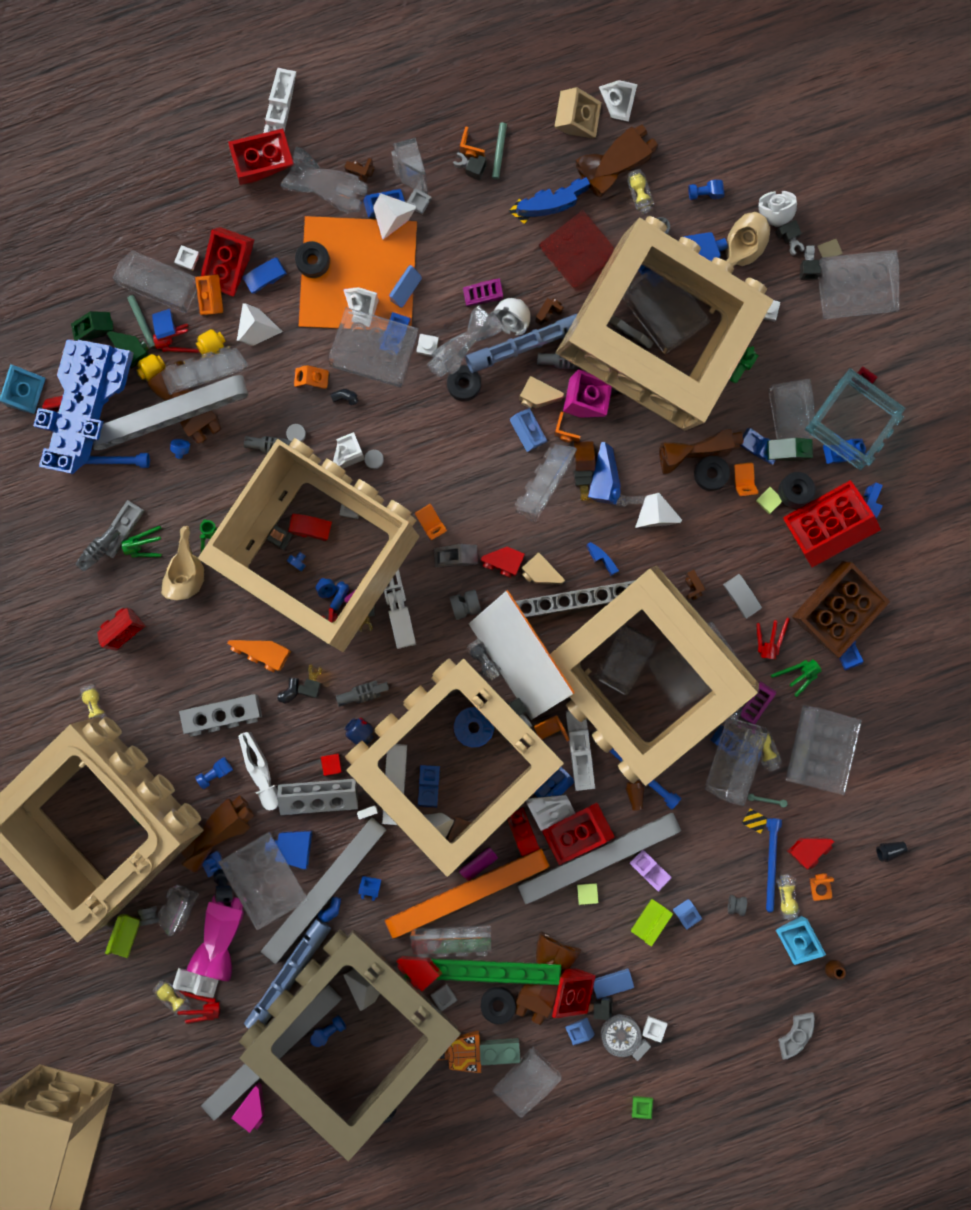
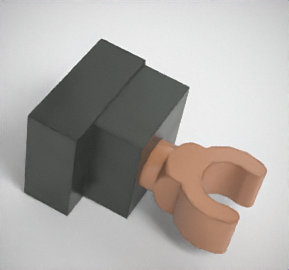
M275 525L267 540L286 550L293 535Z
M604 997L601 1001L589 1004L588 1012H594V1019H611L612 997Z

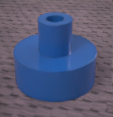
M183 439L171 441L170 451L175 453L176 458L181 459L183 455L189 453L190 443Z
M301 552L298 553L296 558L290 555L286 560L301 572L306 567L302 563L306 556Z
M321 578L316 585V591L319 597L328 598L336 592V586L331 579Z

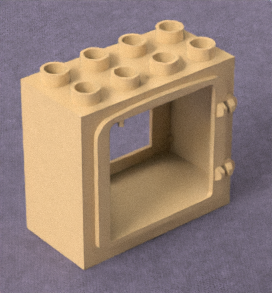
M648 216L646 220H643L639 217L621 237L557 349L556 354L686 431L705 423L774 300L765 295L767 288L761 282L752 278H747L744 282L732 275L734 268L727 261L713 258L711 262L698 254L701 247L693 240L681 237L677 241L667 235L665 232L668 228L659 219ZM641 264L711 307L709 311L711 314L715 310L721 313V321L690 376H687L606 326Z
M657 565L648 569L550 654L575 692L569 696L571 700L566 704L568 710L579 722H583L588 718L597 728L592 737L600 748L606 753L614 748L623 760L618 765L623 775L631 783H635L640 779L645 786L754 697L759 689L757 680ZM641 609L712 689L709 694L651 742H645L590 679L588 675L592 671L588 668L584 672L580 665L587 655Z
M96 717L70 724L0 793V858L77 943L105 926L204 831L198 825L201 821L199 813L191 805L184 803L181 806L171 794L175 789L171 782L160 774L156 777L151 774L145 767L148 763L145 754L135 746L128 748L118 738L122 734L120 727L108 717L103 719ZM85 765L89 767L148 832V839L107 879L95 869L41 809Z

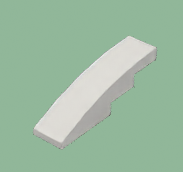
M277 68L269 97V108L265 118L266 125L263 133L282 128L285 132L296 71Z
M566 711L575 790L595 789L587 721L585 719L583 722H579L570 711Z
M395 744L387 752L385 775L404 794L407 745ZM383 810L382 824L397 825Z

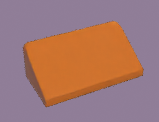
M219 276L195 277L200 315L223 313Z

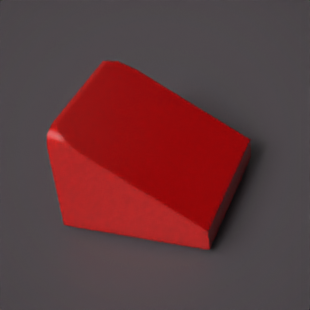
M63 396L46 399L42 405L43 409L59 411Z
M340 753L321 757L324 776L343 773Z

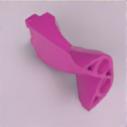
M214 895L212 902L208 903L206 910L204 943L195 951L187 966V971L217 980L230 981L232 963L228 948L243 919L245 912L243 911L244 899L233 897L231 907H228L224 903H216Z

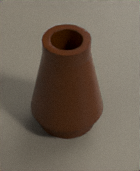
M636 781L635 783L627 782L625 789L632 810L643 809L644 785H642V781Z
M831 960L827 963L825 972L830 979L837 980L845 977L844 965L840 961Z

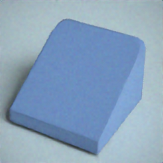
M689 899L673 909L686 930L702 919Z
M587 1017L565 1027L573 1045L589 1041L595 1035Z

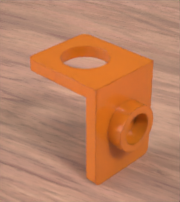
M465 127L460 143V153L465 154L468 158H478L479 155L485 157V150L465 145L469 134L468 127Z
M309 365L296 368L294 386L310 385L327 389L329 371ZM303 372V378L299 381L300 373Z
M561 412L554 436L561 437L560 440L564 442H579L581 436L559 430L564 413Z
M751 462L734 465L735 489L739 496L758 494V489L754 483V464Z
M431 504L415 512L417 519L430 540L447 531Z
M557 715L534 726L541 740L561 730L566 741H570Z
M823 873L815 875L816 878H810L814 901L832 898L830 882L834 881L833 877ZM820 884H824L827 888L826 894L822 896L816 893V887Z

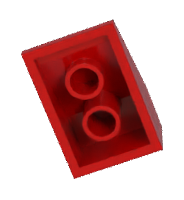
M283 128L228 142L240 185L259 181L294 165Z
M222 227L212 229L201 276L218 275L221 292L235 296L249 262L255 239Z
M121 608L115 613L116 617L111 621L107 620L100 626L101 629L97 634L102 648L117 651L146 627L130 608Z
M597 802L542 830L559 865L615 837Z
M577 968L566 969L560 977L552 1017L561 1018L588 1014L596 975Z

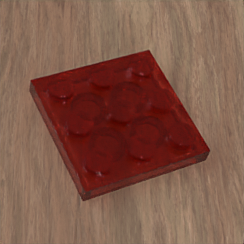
M583 210L539 244V248L573 289L577 288L606 265L615 250Z

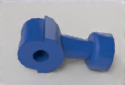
M711 180L707 182V186L698 188L696 184L688 186L690 200H696L698 195H709L710 198L715 200L725 196L723 180Z
M223 757L214 764L213 769L207 774L200 773L195 779L202 789H206L210 785L209 781L216 777L221 779L233 771V768L227 759Z
M339 1015L332 1019L333 1023L331 1025L315 1029L310 1039L313 1046H324L334 1032L337 1030L342 1032L347 1028Z

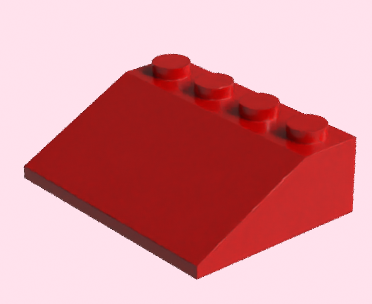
M851 480L783 517L811 568L881 530L875 515Z

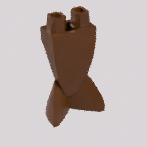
M642 124L636 128L631 126L614 141L604 155L587 154L576 160V168L582 179L587 177L590 183L589 188L596 196H603L614 184L619 173L643 165L651 159L652 154L658 149V144L653 138L646 143L642 139L648 133Z
M177 361L154 376L148 382V386L164 401L170 400L192 391L190 371L184 361ZM212 410L180 422L188 437L193 438L199 445L207 440L202 432L208 427L213 435L222 429L217 421L219 420Z
M731 429L721 430L713 436L691 445L675 442L661 443L659 457L662 474L671 473L685 458L703 459L707 456L722 457L729 455L732 450L739 449L740 445L744 443L742 432L732 433Z
M239 795L233 802L227 799L213 812L202 828L204 831L181 852L186 858L182 862L184 867L192 872H197L213 846L233 836L244 834L251 828L248 822L255 815L247 807L249 804L243 797Z
M541 931L537 941L536 962L561 964L562 975L576 961L581 953V949L560 944ZM524 984L516 998L515 1014L524 1017L527 1009L534 1011L531 1020L541 1025L545 1017H549L558 985Z

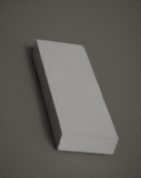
M128 500L111 524L115 527V530L110 535L116 530L121 533L109 545V550L105 553L111 558L115 557L122 546V541L127 539L144 513V510Z

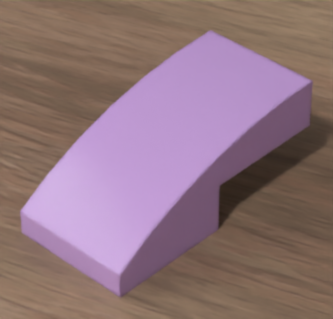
M644 850L630 862L658 892L672 879Z

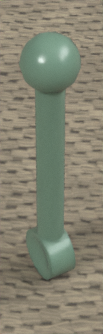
M754 794L748 795L749 801L757 800L778 804L781 807L787 806L786 800L778 801L757 797Z

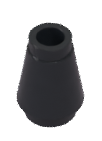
M905 842L881 843L880 846L876 847V853L881 862H889L907 853V846Z

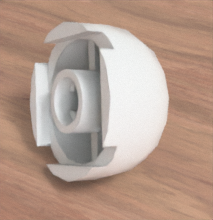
M776 191L767 193L759 199V212L766 217L769 225L781 227L791 221L796 213V196L787 191H782V194H776Z
M516 298L502 300L492 313V316L495 318L493 321L499 329L510 334V331L516 332L515 335L517 336L525 333L531 321L529 308L522 300Z

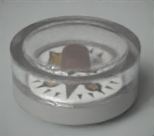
M617 1014L612 1016L610 1020L605 1021L601 1030L602 1042L606 1050L614 1056H630L637 1051L641 1044L640 1028L636 1021L627 1015Z

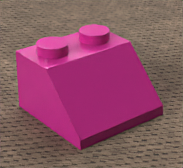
M578 369L569 379L563 412L580 418L605 417L608 411L612 387L594 375Z

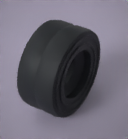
M310 241L302 244L297 249L295 262L298 270L304 276L318 278L327 272L330 266V257L327 249L322 244ZM311 255L317 256V263L309 264L307 262L308 257Z
M466 365L454 368L447 378V388L450 395L458 401L474 399L481 389L479 373H471ZM461 379L469 381L470 384L467 388L459 386L458 383Z
M718 456L703 458L697 464L694 471L696 483L706 491L721 489L727 483L730 476L728 464ZM710 468L717 471V477L714 479L707 476V470Z
M793 472L780 482L778 494L786 506L801 508L813 499L815 484L807 474ZM793 486L800 487V495H797L793 492Z
M493 987L484 993L481 999V1012L487 1021L493 1024H504L511 1020L515 1014V998L508 989ZM496 1000H501L504 1003V1008L500 1011L494 1010L492 1006Z

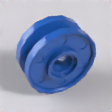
M476 707L467 708L456 717L454 733L457 740L463 745L471 748L480 747L492 738L494 726ZM471 722L478 723V732L472 733L469 731L468 726Z

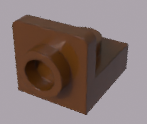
M368 158L365 167L359 162L347 161L344 169L346 175L367 182L368 177H372L375 167L373 166V160Z
M547 298L537 314L535 322L540 325L544 321L548 322L553 313L552 311L561 315L564 307L561 306L562 304L558 300Z
M693 569L685 574L687 577L685 582L690 589H694V592L685 598L687 600L692 598L694 601L703 595L702 591L705 590V587Z

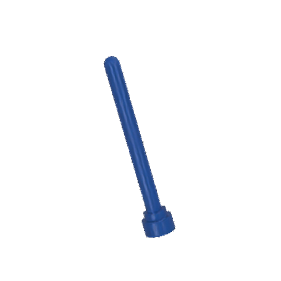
M140 453L136 457L90 456L85 464H136L140 468H149L150 455L149 453Z
M614 748L609 751L618 760L623 761ZM654 779L648 784L665 799L666 806L671 810L681 800L679 795L672 792L669 793Z
M766 818V827L770 831L766 910L771 913L774 911L777 835L780 828H782V819Z

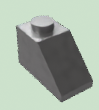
M457 544L434 548L435 567L478 564L477 545Z

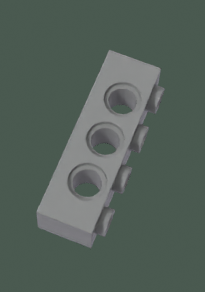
M256 694L179 711L183 733L190 734V737L201 735L202 730L208 729L209 733L219 731L220 726L227 725L228 728L237 727L239 722L246 721L247 724L258 722L257 718L262 717L259 698ZM240 706L245 710V714L242 717L236 715V709ZM221 710L226 714V718L222 722L217 719V714ZM201 715H205L207 718V722L203 726L198 722V718Z
M354 779L278 785L277 799L280 815L358 809V791Z

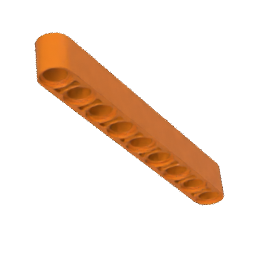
M541 848L389 917L384 921L392 939L543 871L550 867Z

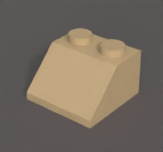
M578 87L560 91L555 128L568 135L596 138L602 102Z

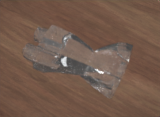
M296 146L293 156L294 165L291 166V171L282 181L281 188L294 192H314L343 212L349 213V210L359 212L362 201L355 199V195L357 193L365 196L368 185L360 181L359 176L338 170L321 169L305 150Z
M477 306L470 315L467 332L450 339L431 353L434 358L427 363L431 372L436 373L439 377H442L447 372L453 375L460 369L465 354L475 342L488 339L502 332L503 327L495 313L492 311L488 315L480 306Z

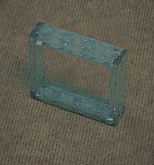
M849 368L804 430L861 470L866 464L870 466L875 460L874 453H879L885 445L883 440L885 438L888 439L894 432L892 427L894 424L898 425L904 417L901 414L906 408ZM847 384L892 415L865 455L820 423Z

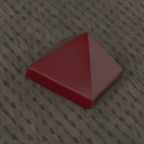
M862 366L852 378V381L867 391L878 377Z

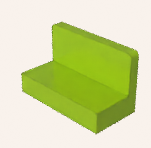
M651 899L632 927L631 932L652 947L673 913Z
M126 914L119 915L105 954L110 955L113 953L128 958L141 919Z

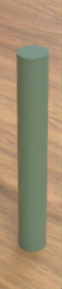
M500 123L492 172L493 179H499L507 129L506 123Z
M135 296L127 297L150 349L156 348L152 333Z

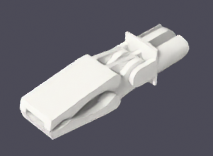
M398 569L396 572L398 585H395L392 578L390 586L386 587L384 594L387 605L390 604L391 608L388 612L397 649L416 645L409 610L404 605L406 598Z
M242 733L239 735L246 768L260 789L256 794L259 795L261 803L266 810H274L279 807L277 784L271 785L267 760L252 733ZM249 746L254 750L257 756L258 766H256V764H254L251 759Z

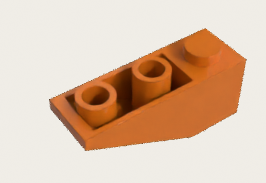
M229 640L227 643L232 646L230 650L238 654L242 652L248 654L247 659L258 663V661L265 663L264 668L275 672V670L281 671L291 653L289 649L273 641Z

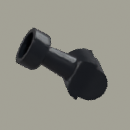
M219 869L213 873L214 882L218 884V886H215V902H232V887L227 885L229 873L226 869Z

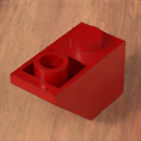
M504 547L482 556L480 562L484 563L483 567L492 571L496 568L501 571V575L511 578V576L516 577L525 554L510 547Z
M524 808L516 810L507 820L523 857L540 850Z
M799 838L787 852L803 868L808 870L809 867L812 869L818 864V858L822 854L826 855L833 848L831 845L834 841L830 838Z
M402 956L396 961L399 964L397 966L404 975L407 974L411 979L410 982L417 990L420 989L421 992L442 974L430 958Z

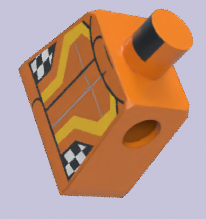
M479 1031L459 1035L438 1060H449L450 1070L481 1073Z

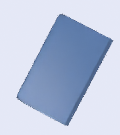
M408 266L389 294L390 301L400 308L405 305L422 279L413 266Z
M530 408L516 413L510 418V422L527 452L547 442Z
M629 969L596 978L593 988L596 998L600 999L632 989L634 985Z

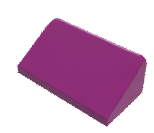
M488 847L460 868L459 873L467 881H470L495 862L498 856L491 847Z

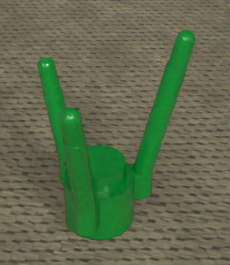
M206 519L200 525L202 533L200 535V554L205 548V540L211 539L218 529L212 521Z
M161 526L136 536L128 537V540L122 541L124 554L131 555L132 558L161 557L162 555L159 553L138 552L141 551V545L161 540L160 536L141 541L137 540L160 530Z
M812 659L809 662L804 660L800 664L771 674L770 677L774 678L803 667L801 669L802 675L789 685L793 687L804 678L808 679L794 694L797 697L813 680L818 678L817 675L822 670L815 660Z

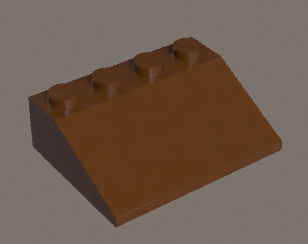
M842 561L796 611L792 618L837 658H840L890 601L852 562Z

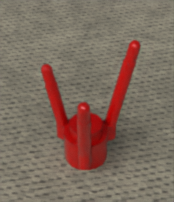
M188 324L175 327L176 330L173 335L157 339L155 334L153 335L156 349L162 348L163 352L200 353L198 349L169 347V345H172L171 337L188 332V329H184L188 327Z
M789 618L785 620L777 645L774 642L778 621L775 620L773 623L770 643H764V646L760 623L756 624L758 652L761 653V658L776 660V655H779L780 646L790 621Z
M177 990L178 994L207 1002V1004L203 1005V1010L177 1012L178 1015H203V1017L185 1020L186 1024L214 1020L215 1018L219 1019L220 1002H215V998H207Z

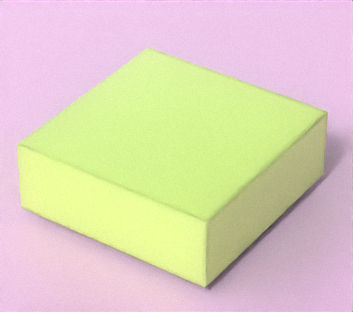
M771 487L756 500L769 514L782 502L779 495Z
M597 883L577 884L579 905L598 903Z

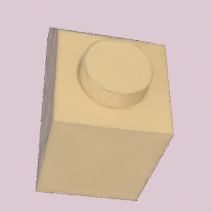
M530 376L520 394L519 400L522 401L521 404L528 408H539L562 401L564 393Z
M539 552L522 567V576L529 583L532 581L534 584L562 585L565 581Z

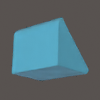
M10 364L0 396V402L8 407L35 414L46 378Z
M800 916L776 929L794 965L826 955L808 919Z

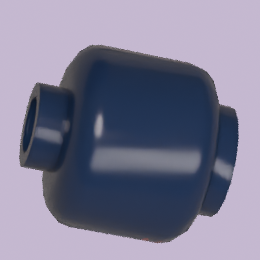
M353 718L345 727L346 737L355 745L359 744L362 740L368 745L374 738L372 735L373 726L363 718Z

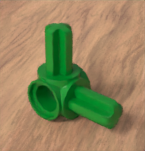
M753 346L747 347L729 379L732 383H737L744 371L750 370L759 356L754 351Z

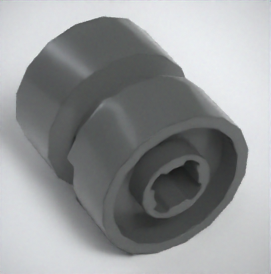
M475 589L465 592L463 596L456 594L449 597L456 620L466 618L467 614L473 616L482 612Z

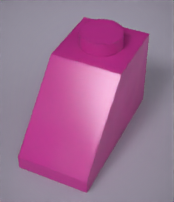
M258 1082L231 1118L249 1133L253 1128L257 1130L264 1121L261 1118L265 1113L261 1083Z

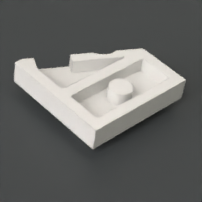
M566 795L526 800L541 831L575 814Z

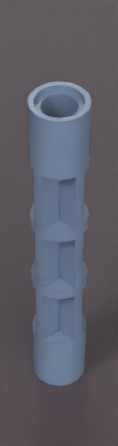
M577 314L558 320L544 328L534 329L520 337L510 338L496 346L486 347L465 355L470 372L480 371L512 356L517 357L520 353L536 347L541 348L544 344L560 338L564 339Z
M315 918L302 937L303 939L244 1022L248 1029L258 1019L266 1026L272 1017L267 1011L269 1006L285 989L289 991L299 973L305 968L310 958L332 929L328 924Z

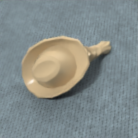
M752 212L744 214L735 222L728 234V249H726L727 262L733 267L735 265L745 266L753 263L764 252L770 236V226L766 217L760 213Z
M183 526L180 529L181 537L178 553L171 559L163 578L161 593L167 599H189L199 592L204 582V567L198 557L192 555L190 549L189 526Z

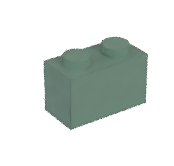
M519 1038L480 1040L481 1065L520 1063Z

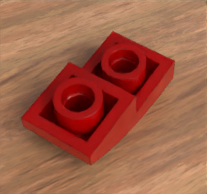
M292 514L288 532L305 538L310 536L327 541L332 522L312 516Z

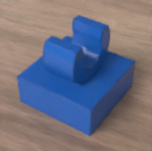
M219 850L207 856L202 864L208 877L212 876L219 869L227 868Z
M362 876L358 893L361 894V898L364 899L365 895L372 896V901H374L378 897L382 879Z

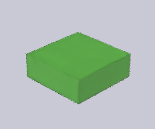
M633 1096L632 1118L652 1119L653 1098Z

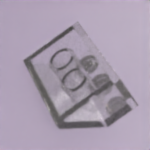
M416 138L393 143L394 151H391L396 176H400L402 183L428 194L426 173Z

